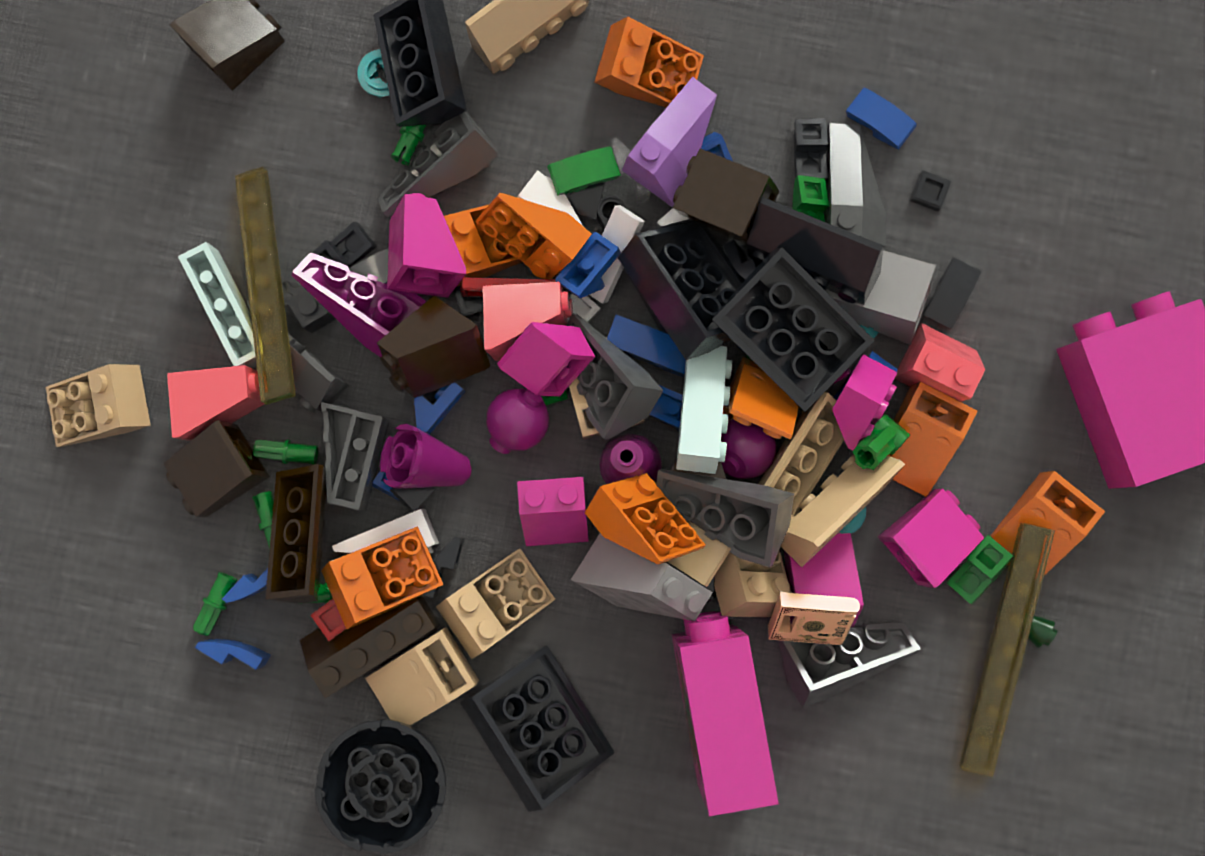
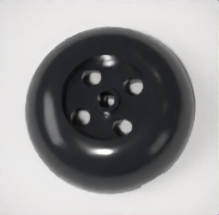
M372 720L350 728L329 746L318 767L315 798L320 816L327 828L338 840L358 851L365 850L388 854L415 844L432 828L444 804L446 773L437 749L419 730L399 721ZM384 753H388L393 757V765L386 766L382 763L381 757ZM365 773L368 776V783L364 786L358 785L355 780L356 774ZM380 777L382 780L385 778L389 782L387 787L380 784ZM405 779V781L412 783V791L404 792L401 790L400 782ZM375 800H385L387 809L385 811L375 809Z

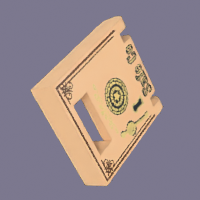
M780 592L768 624L769 640L841 645L845 641L860 609L857 599L849 597ZM790 616H795L792 624H790Z

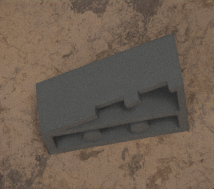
M321 402V412H323L324 420L323 442H325L327 503L366 511L389 420L382 416Z

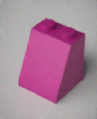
M420 193L404 194L389 221L387 289L448 298L466 275L465 264L437 200L427 198Z
M583 477L517 482L519 515L526 546L589 542L587 515L584 513L586 511V498Z
M934 489L927 497H924L878 536L916 584L920 586L938 587L984 539L978 531L981 529L978 522L971 515H965L958 507L960 505L958 498L949 490Z
M838 532L803 567L784 550L785 569L791 592L857 599L860 609L851 626L854 627L864 603L851 533L841 534ZM790 616V624H792L795 616Z

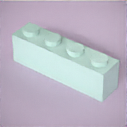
M205 242L179 255L178 258L233 366L246 365L253 369L263 364L259 329L219 251Z
M720 346L709 353L686 360L676 470L716 474L718 462L725 461L727 443L721 442V433L726 434L728 414H723V406H728L730 398V387L725 386V379H730L732 360L727 359L726 346Z

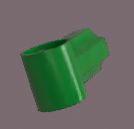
M887 414L874 425L875 427L871 435L864 438L853 450L855 463L862 469L874 470L888 455L892 456L910 437V434Z

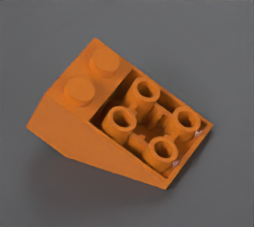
M627 16L610 26L594 83L623 96L667 107L692 77L696 80L698 79L704 55Z
M499 193L475 221L485 234L495 238L506 248L510 255L520 259L530 268L535 276L542 279H552L574 259L591 236V233L566 212L504 193Z
M489 205L444 216L466 267V275L464 277L485 278L522 262L520 259L510 255L506 248L495 238L485 234L482 228L475 222Z
M743 357L729 386V413L733 415L732 418L743 425L750 426L753 423L762 427V431L773 438L781 439V436L791 439L799 406L752 360Z
M922 382L910 386L894 418V421L910 434V437L890 456L900 459L905 465L892 480L927 497L964 440L978 411Z
M1040 472L990 536L1015 557L1023 523L1050 529L1038 577L1039 581L1087 536L1105 511L1057 472ZM1014 557L1008 564L1011 568L1013 565Z
M647 473L600 486L584 512L604 538L658 565L703 549L706 546L696 531L688 524Z
M418 526L332 560L321 569L346 629L377 617L444 585Z

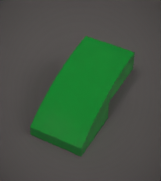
M611 146L577 154L547 166L557 196L585 190L589 185L616 180L621 175Z
M797 175L794 181L792 209L825 222L823 212L829 207L825 178Z
M987 535L967 556L968 560L946 583L973 605L996 580L1014 556L991 536Z

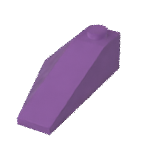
M692 77L629 153L622 171L673 207L675 204L673 203L674 194L680 185L683 186L688 175L686 173L688 163L701 149L717 94Z

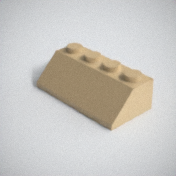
M493 0L465 21L471 47L494 75L499 70L504 71L512 66L515 58L523 52L528 53L535 49L539 44V40L548 33L552 35L559 31L564 21L572 15L576 17L583 13L588 6L589 0Z
M824 392L806 412L802 411L794 426L791 439H785L772 465L758 483L794 493L792 515L794 517L801 510L799 505L811 494L844 441L832 411L836 400L828 392Z
M853 454L841 466L844 471L838 477L834 474L829 476L820 486L823 491L817 497L811 493L799 505L802 511L795 517L791 515L790 526L781 547L803 567L891 482L905 464L900 459L887 456L874 470L862 469L855 463V455Z

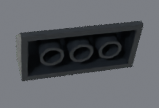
M397 0L375 13L373 16L396 125L403 127L440 124L466 112L467 107L443 1Z
M764 197L761 198L747 241L748 256L753 258L759 265L774 249L782 247L824 290L827 289L838 294L842 300L848 303L858 302L864 305L881 273L884 246Z

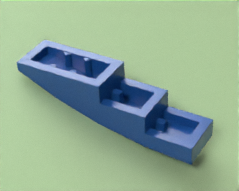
M617 314L615 315L607 337L609 341L624 353L633 355L636 359L661 367L664 371L684 378L686 360L669 334Z

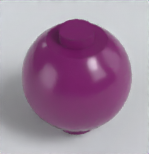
M512 388L498 394L490 403L486 414V425L491 436L489 439L490 445L502 454H509L511 451L528 450L541 442L549 427V413L542 397L523 388Z
M733 418L728 420L726 434L721 433V442L727 443L725 461L721 462L724 472L738 479H752L762 475L770 468L775 459L777 451L776 439L765 434L762 431V427L753 423L750 426H746L735 421Z

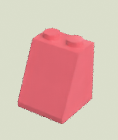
M560 282L483 286L484 350L495 361H500L508 348L515 343L531 322L566 326L567 318H570L573 313L572 299H569L568 291L564 292Z
M920 323L912 344L909 345L894 379L908 386L922 382L962 402L972 398L984 374L985 367L977 350Z
M246 365L167 373L172 438L191 441L217 420L233 423L266 404L263 373Z

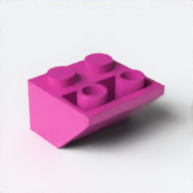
M531 322L515 343L508 348L497 364L499 369L535 395L560 397L595 358V355L580 327Z
M864 354L832 408L847 448L852 451L860 440L862 441L871 435L875 423L884 414L897 386L892 384L897 372Z

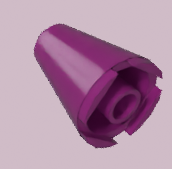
M409 424L398 425L395 428L399 431L394 437L388 436L381 453L380 470L386 473L387 480H384L385 484L392 488L461 486L469 479L472 472L470 460L467 456Z
M624 434L614 438L606 445L602 451L599 466L601 476L606 484L645 473L656 483L658 470L662 468V461L657 447L649 439L637 434ZM633 456L630 462H623L626 457Z

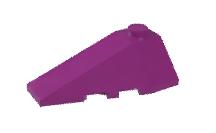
M311 252L291 274L363 346L379 357L382 354L377 342L427 302L415 293L387 289V284L377 281V276L369 273L367 277L350 271L347 265Z

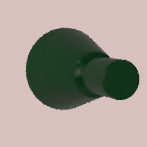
M1003 602L997 609L998 614L1001 613ZM1029 614L1024 635L1038 649L1043 644L1048 647L1057 634V630L1054 629L1055 622Z

